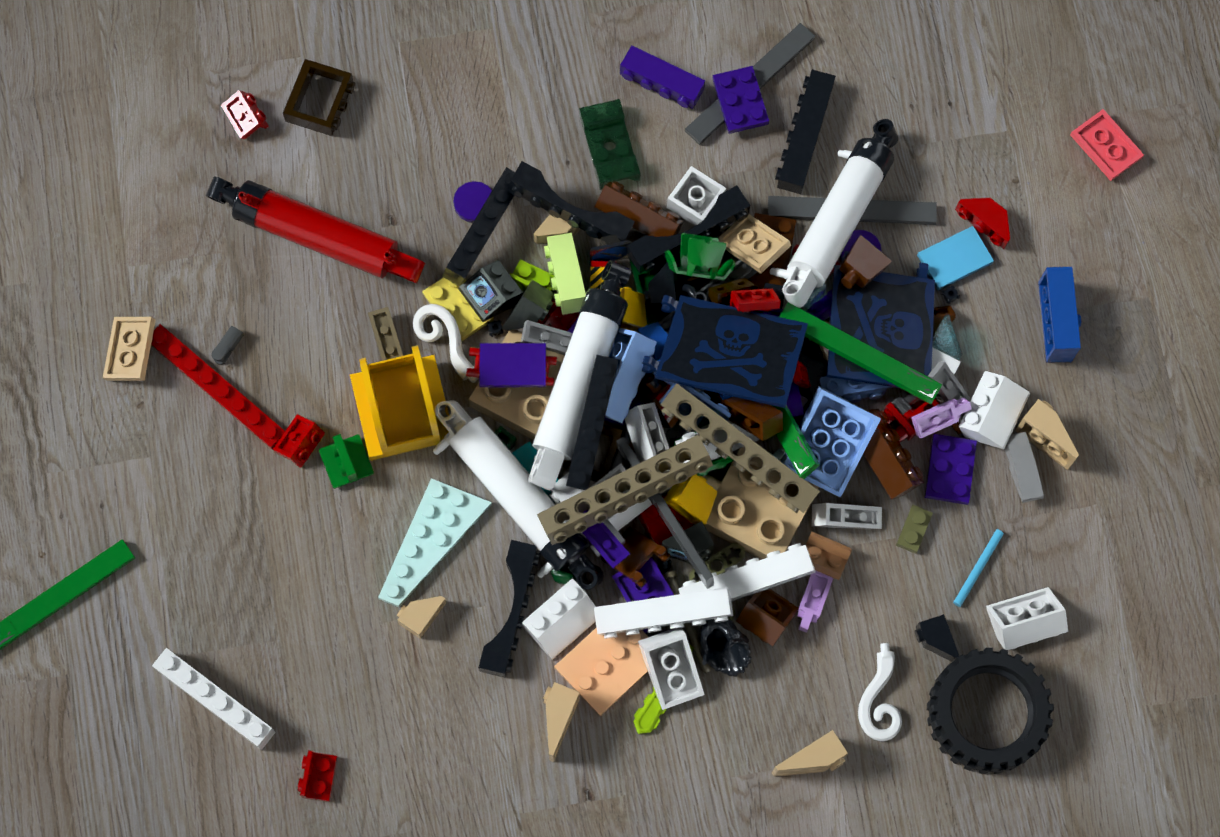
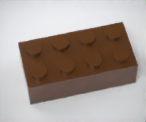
M879 408L866 410L881 418L863 454L891 499L902 497L924 483L922 479L923 474L911 462L910 452L901 446L898 433L888 425L889 419L882 410L880 411Z

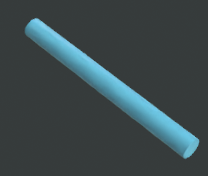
M996 529L953 602L956 606L961 607L1004 534L1001 530Z

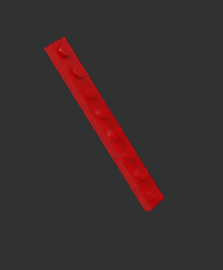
M159 324L154 329L151 346L270 449H273L285 431L164 326Z

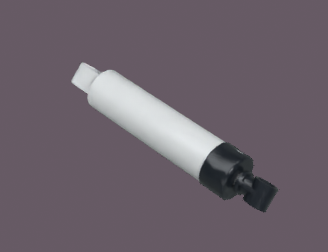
M882 119L876 122L873 126L874 136L858 140L852 151H838L839 157L847 159L846 165L791 259L787 270L779 268L770 269L771 275L786 279L782 291L787 302L798 308L803 307L814 288L824 285L877 188L892 166L894 154L890 148L897 144L898 135L893 122L889 119Z
M612 260L608 261L604 267L601 277L604 280V284L600 286V289L590 288L586 292L579 312V318L532 444L538 452L534 457L535 461L528 480L530 483L549 491L556 483L563 461L572 460L596 355L609 357L618 329L621 327L628 307L627 301L620 297V288H624L631 275V269Z
M454 400L438 403L435 408V415L449 432L433 449L434 454L438 455L450 445L537 546L542 556L547 560V563L541 567L537 575L542 578L552 569L559 572L569 566L568 569L576 577L577 584L582 589H592L601 584L604 577L602 569L594 565L585 554L581 555L590 545L589 541L581 533L568 537L562 543L551 544L537 514L556 504L540 486L529 482L530 474L481 417L472 420L461 405ZM447 405L451 409V414L449 416L445 412V407ZM587 572L593 575V582L587 580Z

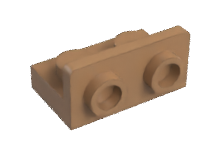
M811 532L806 546L815 570L839 580L852 549L815 532Z

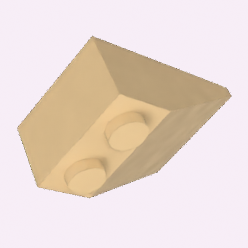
M1038 399L1021 420L1015 431L1017 433L1026 432L1030 443L1068 470L1079 454L1056 411L1053 410V407L1048 402Z
M554 682L552 688L548 686L543 697L546 704L549 760L554 762L580 700V692Z
M832 730L775 766L772 774L776 777L825 772L829 768L831 771H834L845 762L844 758L848 752Z

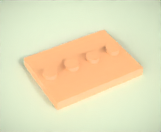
M596 627L559 661L554 668L575 691L580 692V696L601 716L648 673L638 643L639 640L648 638L643 630H639L640 634L627 636L626 632L617 633L618 637L604 639V635L597 634Z

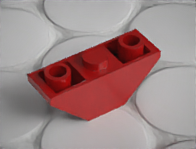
M992 198L961 199L955 209L962 219L971 222L978 232L987 235L994 245L1005 249L1010 240L1007 210Z

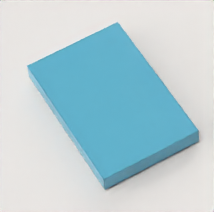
M973 226L917 254L921 263L928 264V275L932 280H935L937 290L955 283L994 262Z

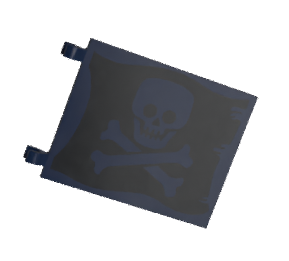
M844 251V257H842L841 264L849 251ZM919 263L916 277L882 272L863 288L857 284H854L852 288L845 287L841 283V279L845 276L839 269L841 265H834L830 325L928 376L932 371L935 280L927 278L928 264ZM828 350L827 377L899 388Z
M668 295L663 296L661 311L666 313L675 311L660 361H656L651 356H644L642 372H656L655 379L786 408L808 323L754 311L741 312L736 307L680 295L679 301Z

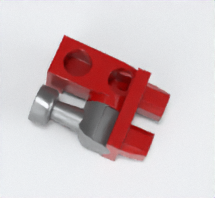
M910 394L905 398L898 397L885 406L884 413L889 419L887 423L890 425L893 422L897 427L895 431L900 437L899 442L906 439L909 441L916 436L911 417L939 405L935 399L932 404L925 402L914 410L912 405L918 399L920 401L923 400Z

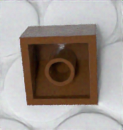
M769 588L752 596L736 622L773 647L795 617L799 608Z

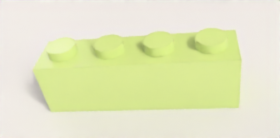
M572 233L548 236L544 252L546 259L550 258V262H547L549 275H554L551 278L553 291L557 290L558 293L554 294L556 307H561L562 315L580 312L586 293Z

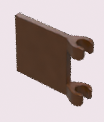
M629 527L622 537L625 540L623 546L630 555L614 569L642 588L647 583L643 575L638 572L653 554L657 555L664 562L671 555L666 552L667 549L664 546L658 545ZM602 557V561L608 564V562Z

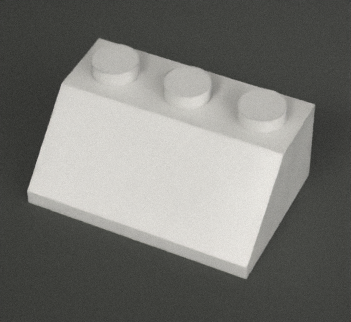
M985 371L970 401L972 409L965 412L959 424L964 437L1005 449L1030 392L1005 376Z
M572 578L522 622L525 631L553 660L596 622L594 607L596 606L586 592Z
M1049 587L986 606L996 637L1005 650L1016 649L1029 643H1036L1039 640L1068 632L1066 610Z

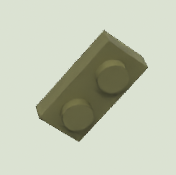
M912 504L896 546L916 554L933 513Z

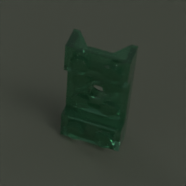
M620 99L579 108V116L599 189H603L605 184L625 179L639 181L641 173L630 142ZM612 142L615 144V148L607 150L604 144Z

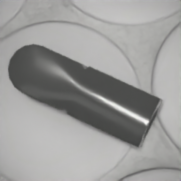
M231 326L220 343L212 351L211 356L218 365L226 363L232 351L244 336L242 331Z

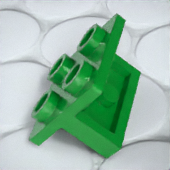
M341 434L333 436L334 444L319 449L333 489L374 474L359 434L344 440Z

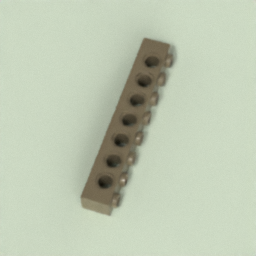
M676 383L660 404L664 407L662 409L664 414L671 419L674 416L681 420L679 425L688 432H691L692 429L697 432L705 445L708 446L711 443L717 448L715 450L717 454L724 459L730 457L735 461L734 467L742 473L747 470L753 475L750 479L760 486L764 483L771 488L768 492L779 500L783 497L788 501L786 506L795 513H798L799 510L804 513L820 492ZM682 403H688L691 406V413L687 416L679 413L678 408ZM701 416L709 420V426L706 429H700L696 424L697 419ZM717 430L726 432L727 439L725 442L719 443L715 440L714 434ZM740 443L744 446L745 452L742 456H735L733 454L732 447L734 444ZM753 457H759L762 460V467L758 470H754L750 466V460ZM772 470H776L780 474V480L777 483H771L768 480V474ZM789 484H795L798 488V493L793 497L788 496L786 493V487Z
M696 435L538 513L537 516L551 544L562 543L568 537L576 533H582L594 524L602 523L607 518L617 513H622L629 507L642 503L649 497L662 493L677 483L685 482L689 477L697 473L705 472L713 464L699 435Z

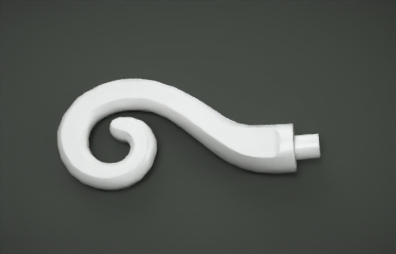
M437 304L424 305L419 308L413 319V329L417 337L428 343L438 340L443 332L442 324L438 320L431 322L433 327L432 333H427L423 327L426 317L430 315L438 316L445 323L448 330L450 359L454 370L463 380L469 379L472 383H475L478 378L466 377L467 368L474 369V366L464 355L460 330L454 316L446 308Z
M889 643L880 644L881 652L877 653V673L863 693L858 708V718L863 731L872 739L880 742L894 738L902 726L901 714L891 704H881L874 710V719L877 722L882 720L883 714L891 715L892 724L889 728H876L870 718L872 702L887 684L894 670L895 654L893 651H890Z

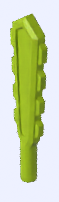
M652 687L653 693L648 694L643 701V708H638L634 714L635 720L633 723L638 734L651 733L653 729H656L660 723L659 716L666 711V709H661L654 687Z

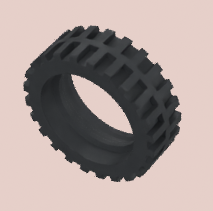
M985 648L983 651L971 650L968 654H962L957 657L935 680L936 682L929 693L930 700L927 703L926 710H929L927 722L928 726H932L933 733L931 736L933 740H938L941 745L939 749L942 753L947 752L952 757L950 760L953 763L959 762L965 765L964 769L969 771L972 769L979 770L980 774L988 772L998 774L1005 770L1015 769L1022 763H1025L1041 749V745L1047 740L1049 736L1048 730L1053 725V719L1050 718L1051 713L1054 711V704L1049 702V697L1052 694L1050 688L1045 689L1043 685L1045 681L1043 675L1037 676L1033 671L1035 666L1031 662L1028 665L1022 662L1023 657L1021 655H1008V650L1001 649L999 652L993 651V648ZM991 673L1007 678L1018 687L1025 698L1028 710L1026 726L1020 737L1008 746L998 749H986L976 746L961 735L954 723L952 701L955 692L965 680L978 674Z

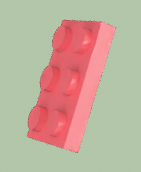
M1104 109L1070 134L1110 181L1144 156Z

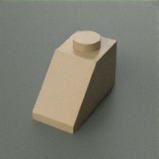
M549 215L535 231L534 242L537 244L547 243L548 236L572 233L574 237L580 228H574L567 221Z
M438 596L411 601L408 606L404 605L397 614L399 617L397 621L399 625L421 639L445 606L446 600L444 597Z

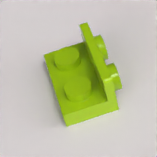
M521 259L513 273H510V276L521 290L525 291L532 280L551 292L553 290L551 278L554 277L553 274L549 275L548 272Z

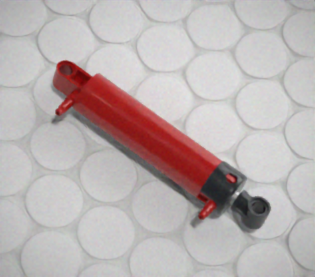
M214 176L205 195L221 204L229 203V206L232 207V217L235 220L244 222L254 228L265 230L379 278H384L389 272L417 283L426 264L417 258L397 251L398 243L393 239L287 197L251 180L244 182L241 187H233L232 183Z

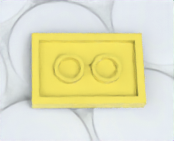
M443 277L423 290L422 293L429 304L440 305L454 316L460 330L461 341L486 326L488 322L494 321V317L482 322L458 290L459 286Z

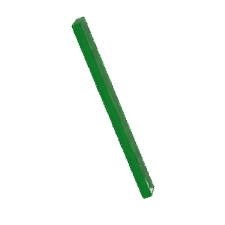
M789 302L779 316L808 323L805 333L806 338L929 404L933 403L942 386L937 381Z
M787 405L786 408L773 406L783 412V431L776 435L799 477L805 479L820 464Z
M120 540L0 621V650L134 560L135 556L124 540Z

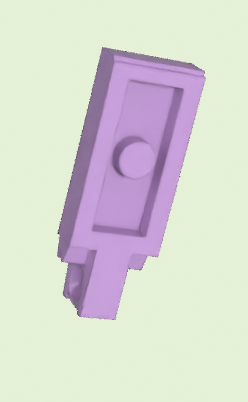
M965 398L948 400L911 417L917 437H926L959 422L958 419L961 418V414L972 409L970 402Z
M818 571L810 575L798 609L797 616L802 618L798 630L807 633L810 623H816L817 619H819L833 581L832 577Z

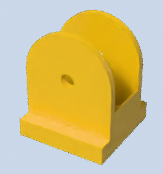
M418 345L412 346L413 354L371 364L367 363L366 357L361 358L359 362L362 372L350 374L370 461L435 446L449 432L435 415L437 404L446 401L435 355L421 358ZM446 406L445 412L449 416L448 408Z

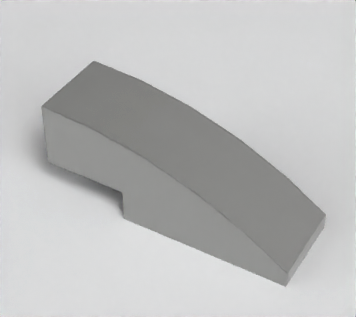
M1026 432L1012 434L1004 450L1009 460V470L1021 501L1024 503L1044 499L1037 465Z

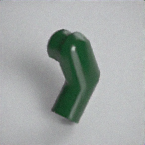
M554 569L550 571L556 583L565 585L572 578L576 582V577L571 571L561 570L557 572Z

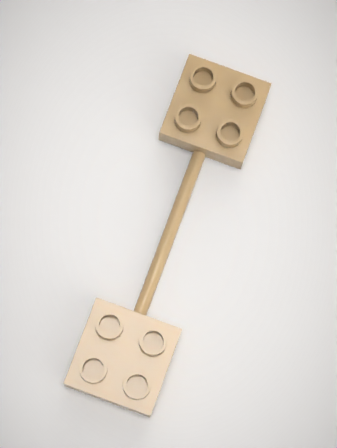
M516 329L509 330L502 343H521L522 332ZM546 350V356L557 357L556 366L549 365L548 377H554L555 384L565 355ZM478 383L469 398V404L471 408L534 440L553 386L480 387ZM604 421V424H605V425H608V426H611V427L620 429V428H618V427H616V426H614V425H612V424H610V423ZM631 441L630 444H629V446L631 447L632 450H634V447H633V444H632V441ZM741 447L736 456H742L745 448ZM753 457L750 460L751 468L754 470L760 469L762 467V460L759 457ZM735 461L732 462L723 481L708 474L702 476L710 486L718 491L707 524H704L708 532L731 544L737 543L743 546L746 552L760 559L768 558L767 554L779 550L780 553L787 551L809 507L804 513L800 510L798 513H795L786 506L788 501L783 497L778 500L768 492L771 488L764 483L762 486L758 485L750 479L753 476L747 470L742 473L734 467ZM776 470L770 471L768 480L771 483H777L780 480L779 472ZM810 483V484H811L812 486H814L816 489H819L818 486H816V485ZM789 484L786 487L787 495L793 497L798 493V488L795 484Z

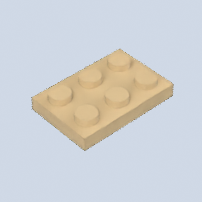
M750 214L744 220L736 221L718 238L719 242L726 243L725 250L759 273L764 272L791 246L788 239Z
M114 317L103 379L107 381H145L156 319L153 317Z

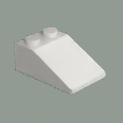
M682 628L670 629L638 641L662 710L705 695L686 633Z

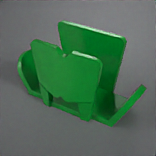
M682 233L680 267H677L672 253L669 250L665 251L669 269L677 274L725 280L735 267V261L730 259L718 270L726 249V243L719 242V239L715 237Z

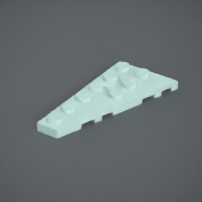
M431 478L378 596L379 600L400 607L415 591L422 580L433 571L432 569L462 539L468 529L489 509L492 502Z

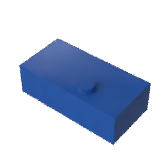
M1047 267L1038 282L1046 363L1072 362L1081 349L1079 335L1081 316L1077 314L1073 268Z

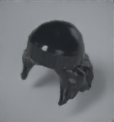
M729 618L728 621L715 622L714 619L706 620V624L701 625L700 628L702 664H709L715 671H721L728 676L737 677L739 673H744L745 668H748V664L752 662L747 636L737 630L736 625Z

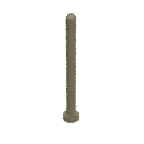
M676 571L664 574L663 576L673 593L679 595L678 585L675 580L677 577ZM692 622L683 623L702 671L705 674L711 672L709 664H702L701 642L695 627L692 625Z

